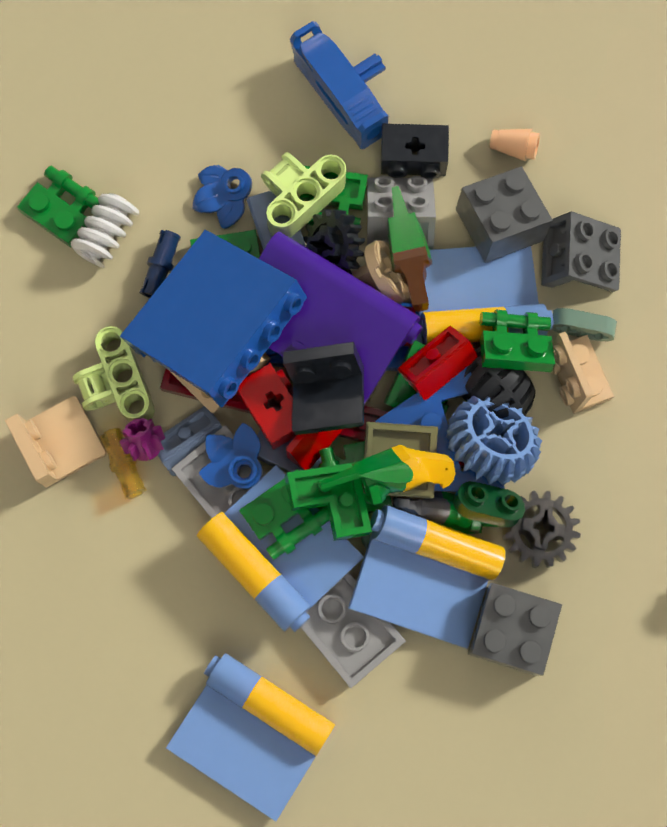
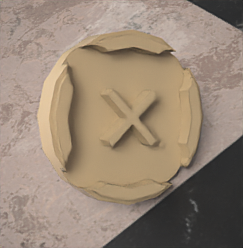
M376 240L368 244L364 251L366 264L353 271L352 275L364 283L371 284L372 288L399 304L410 299L409 288L404 283L401 274L393 273L389 244L383 240Z

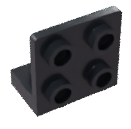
M354 342L284 352L283 364L293 382L292 431L295 435L361 427L364 425V365Z

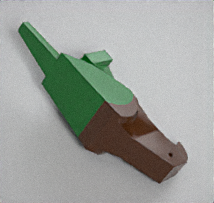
M395 186L392 187L394 217L388 218L391 265L393 273L401 274L404 283L408 286L415 312L427 310L429 307L425 280L427 277L426 268L432 265V259L415 212L408 213L400 188Z

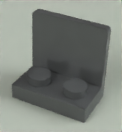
M572 211L553 218V222L543 241L541 285L554 288L575 280L610 292L618 291L620 283L621 229Z

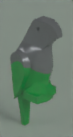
M434 491L433 499L424 498L421 500L393 497L394 508L466 534L482 533V527H501L467 519L460 515L454 507V494Z

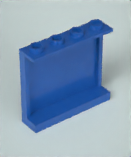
M204 230L122 332L120 337L136 353L144 358L147 355L209 395L222 408L237 393L239 385L249 372L257 367L269 346L280 337L283 328L293 315L301 310L307 296L293 277L215 234Z

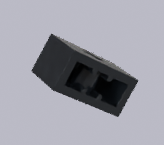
M383 123L381 174H388V176L393 178L421 175V177L426 179H435L439 176H446L449 154V125ZM412 151H416L417 155H412Z

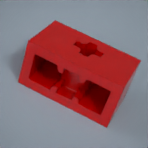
M271 363L246 377L239 385L237 394L272 449L275 450L293 439L296 435L292 431L293 397L288 391L292 385L282 369L276 372ZM272 399L277 403L280 402L281 409L277 412L273 407L270 408L269 401Z

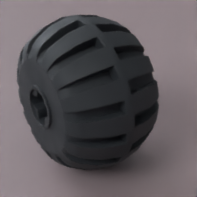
M481 347L475 348L477 358L466 368L464 375L465 378L471 372V376L465 385L468 394L461 397L465 401L472 396L482 401H485L487 396L490 397V402L495 405L490 406L488 410L490 412L493 411L500 419L509 416L508 408H523L522 414L526 416L533 405L536 394L535 387L524 370L482 367ZM504 403H509L508 408L498 411L494 410Z

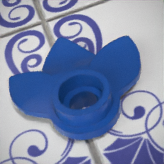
M219 165L206 167L198 174L199 180L204 186L194 196L193 210L199 213L217 212L220 226L223 229H227L234 225L244 214V199L249 196L252 190V179L246 171L240 168L226 170ZM239 179V186L236 189H231L232 181Z
M242 423L235 432L233 439L223 435H207L206 452L211 463L207 464L199 472L203 480L209 485L218 488L232 484L240 489H249L255 486L262 477V466L257 459L261 443L255 431L247 424ZM243 466L251 468V474L246 478L239 476V470Z

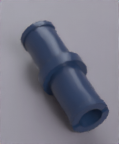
M160 230V236L153 256L148 258L147 265L149 268L142 289L139 292L148 298H151L167 278L168 273H171L174 268L172 261L181 236L172 231Z

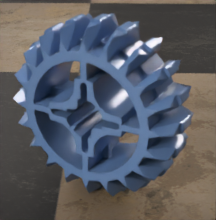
M472 396L466 402L464 401L460 404L449 419L446 438L449 440L448 450L456 452L454 461L463 462L465 464L464 471L472 470L476 473V480L484 476L489 484L496 480L502 485L510 481L515 483L526 474H529L539 459L541 453L540 445L542 443V440L537 437L539 428L531 426L533 417H525L522 414L523 408H508L509 403H504L494 409L498 411L508 408L509 416L500 419L493 411L490 412L488 410L490 406L495 405L490 402V397L487 396L485 401H482Z

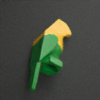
M397 445L352 463L353 467L319 481L321 489H326L361 478L363 489L369 502L376 505L382 503L390 493L409 491L426 482L439 484L444 489L453 482L456 472L454 461L448 455L419 451L403 445Z

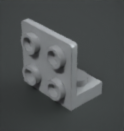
M389 176L368 178L367 245L376 240H383L389 244L388 218L394 217L392 187L399 186L408 213L415 212L428 248L433 250L436 223L433 179H426L421 176H413L411 178H391Z

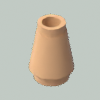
M493 129L490 149L525 162L527 159L535 160L539 147L540 133L533 132V129Z

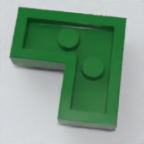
M352 463L287 472L284 477L291 511L327 506L334 541L366 536L372 532L360 478L326 489H321L319 481L353 467Z

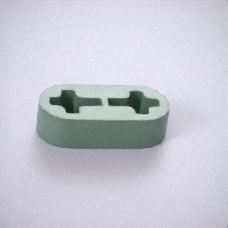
M568 308L553 310L554 324L552 330L555 332H566L567 335L576 337L588 335L589 339L608 342L614 340L617 321L611 317Z

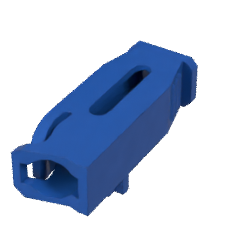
M312 21L294 32L290 37L294 63L341 126L355 140L360 149H365L381 139L383 123L388 124L389 116L382 109L366 85V82L386 70L382 63V58L379 55L373 54L353 67L335 42L322 33L317 22ZM312 32L314 36L302 43L301 37Z

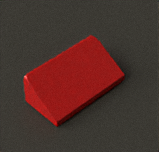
M450 325L398 367L397 370L418 395L427 400L477 358V353L471 342Z
M343 429L296 435L286 447L287 458L302 470L311 469L320 458L319 450L328 448Z

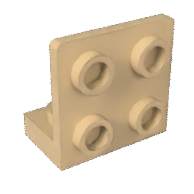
M566 332L559 333L553 342L555 366L551 373L553 375L557 374L561 383L559 392L566 406L570 405L574 414L611 400L614 395L588 335L570 341Z
M76 396L64 400L27 421L19 414H15L5 420L35 480L46 488L107 454Z

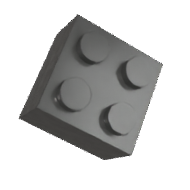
M522 166L462 187L456 206L459 217L485 263L543 242L553 222Z
M495 583L489 584L485 591L468 655L535 676H543L562 604Z

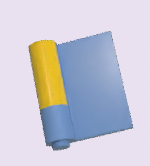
M531 246L486 263L476 247L429 250L432 265L426 268L427 277L425 280L429 307L427 310L419 312L420 325L423 326L421 335L424 345H427L450 325L471 343L480 342L483 330L493 331L492 326H480L481 312L494 313L496 309L506 310L508 314L524 315L526 312L537 313L539 317H550V330L553 329L552 311L547 310L544 304H539ZM507 328V332L523 334V329ZM538 330V335L547 336L548 331Z
M275 465L225 513L221 512L208 521L198 532L197 538L284 632L289 628L296 632L310 619L306 612L364 557L347 539L334 541L329 521L322 526L323 530L317 535L310 534L296 544V549L288 555L285 552L277 559H272L266 548L277 541L273 533L260 541L239 510L285 478L284 472ZM317 507L309 508V511L314 515L319 509ZM298 514L281 527L287 534L304 521Z
M384 505L381 510L376 509L370 520L372 534L348 609L468 649L488 580H495L502 570L505 560L504 547L388 505Z
M227 653L222 658L215 655L204 672L209 677L206 687L170 740L166 749L274 821H277L335 724Z

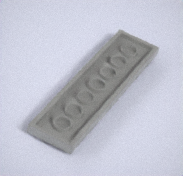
M226 425L214 434L234 438V434ZM205 441L171 469L209 516L213 518L221 512L225 513L251 488L240 489L233 484L218 488L209 485L203 480L199 472L203 467L211 463L206 452ZM243 466L239 470L241 478H246L251 474L249 466ZM262 469V477H263V476L266 475V473H265V471ZM348 572L306 612L310 619L301 628L347 685L352 688L405 643L406 640L390 622L348 609L356 585V580Z

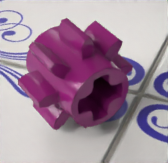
M134 419L122 430L125 438L119 442L124 453H130L133 461L137 459L149 461L155 458L160 450L164 449L161 441L165 439V435L161 426H155L152 419Z

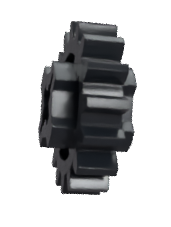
M323 209L322 215H313L314 224H306L305 226L309 232L308 236H303L306 248L352 275L351 269L360 268L359 263L356 261L357 257H364V252L359 250V245L365 242V238L358 237L362 226L354 225L355 216L346 215L344 210Z
M532 491L529 494V501L520 496L525 504V511L533 507H537L534 517L521 518L516 525L507 527L510 528V532L503 535V540L513 541V545L508 551L510 553L517 550L520 551L519 562L521 563L531 558L533 568H537L541 560H544L547 568L554 566V557L562 563L567 559L564 550L571 553L576 550L575 545L570 541L581 537L579 532L573 531V527L580 523V519H571L569 516L574 510L573 505L564 508L561 506L564 497L560 496L553 501L551 500L550 491H546L542 498L538 497L536 491ZM553 511L559 516L563 524L557 522L552 515ZM541 520L543 528L549 530L542 538L539 536V530L534 529V526L540 523ZM519 534L527 538L530 548L523 543ZM550 540L562 541L555 550L545 552Z

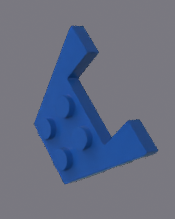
M465 368L427 400L421 398L418 393L414 394L375 422L438 427L437 453L448 455L454 461L456 452L448 450L449 440L446 438L448 423L441 402L467 395L468 392L465 385L471 376V372L464 378ZM454 461L456 475L453 482L444 489L439 484H435L434 491L457 492L463 483L474 481L505 489V486L500 484L498 480L489 484L484 476L476 480V473L472 470L461 471L459 461Z

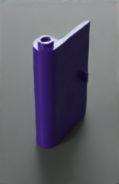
M277 232L270 239L259 259L296 279L307 298L303 302L301 310L293 315L283 328L280 337L269 348L284 356V352L307 349V347L314 348L354 342L364 365L365 405L400 346L403 347L407 342L413 344L423 328V326L418 324L420 316L282 232Z

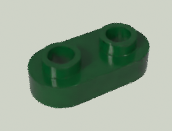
M465 482L459 487L453 497L454 507L463 517L501 527L516 525L525 513V504L517 493L483 483Z

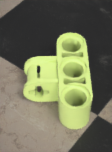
M285 152L281 157L282 160L274 168L261 174L265 185L276 196L266 211L268 230L272 236L280 231L291 238L313 218L314 214H318L343 191L346 183V165L339 156L325 155L307 169L292 154ZM328 172L336 173L338 177L335 179H327L323 175ZM311 194L315 198L311 201H302L299 199V196ZM280 215L290 218L288 222L283 224L274 221Z
M113 326L104 327L95 338L96 349L102 363L83 369L72 377L74 384H78L84 399L82 403L83 409L86 411L96 410L116 402L120 412L128 422L138 418L152 419L155 412L154 405L133 349L120 337L122 330ZM121 340V345L117 350L112 352L106 351L109 342ZM122 371H133L132 377L127 382L121 383L117 381L118 375ZM138 400L144 401V408L141 412L137 414L129 413V407L133 402Z

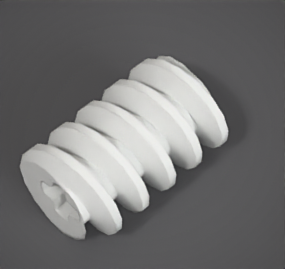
M112 193L101 194L98 197L100 205H94L91 209L93 216H88L84 220L87 228H79L77 232L80 239H73L71 241V247L79 256L102 268H105V266L101 263V258L109 260L113 258L107 247L118 249L120 246L115 241L114 236L126 237V233L120 228L121 224L129 227L133 225L127 214L138 216L140 213L133 204L121 196Z

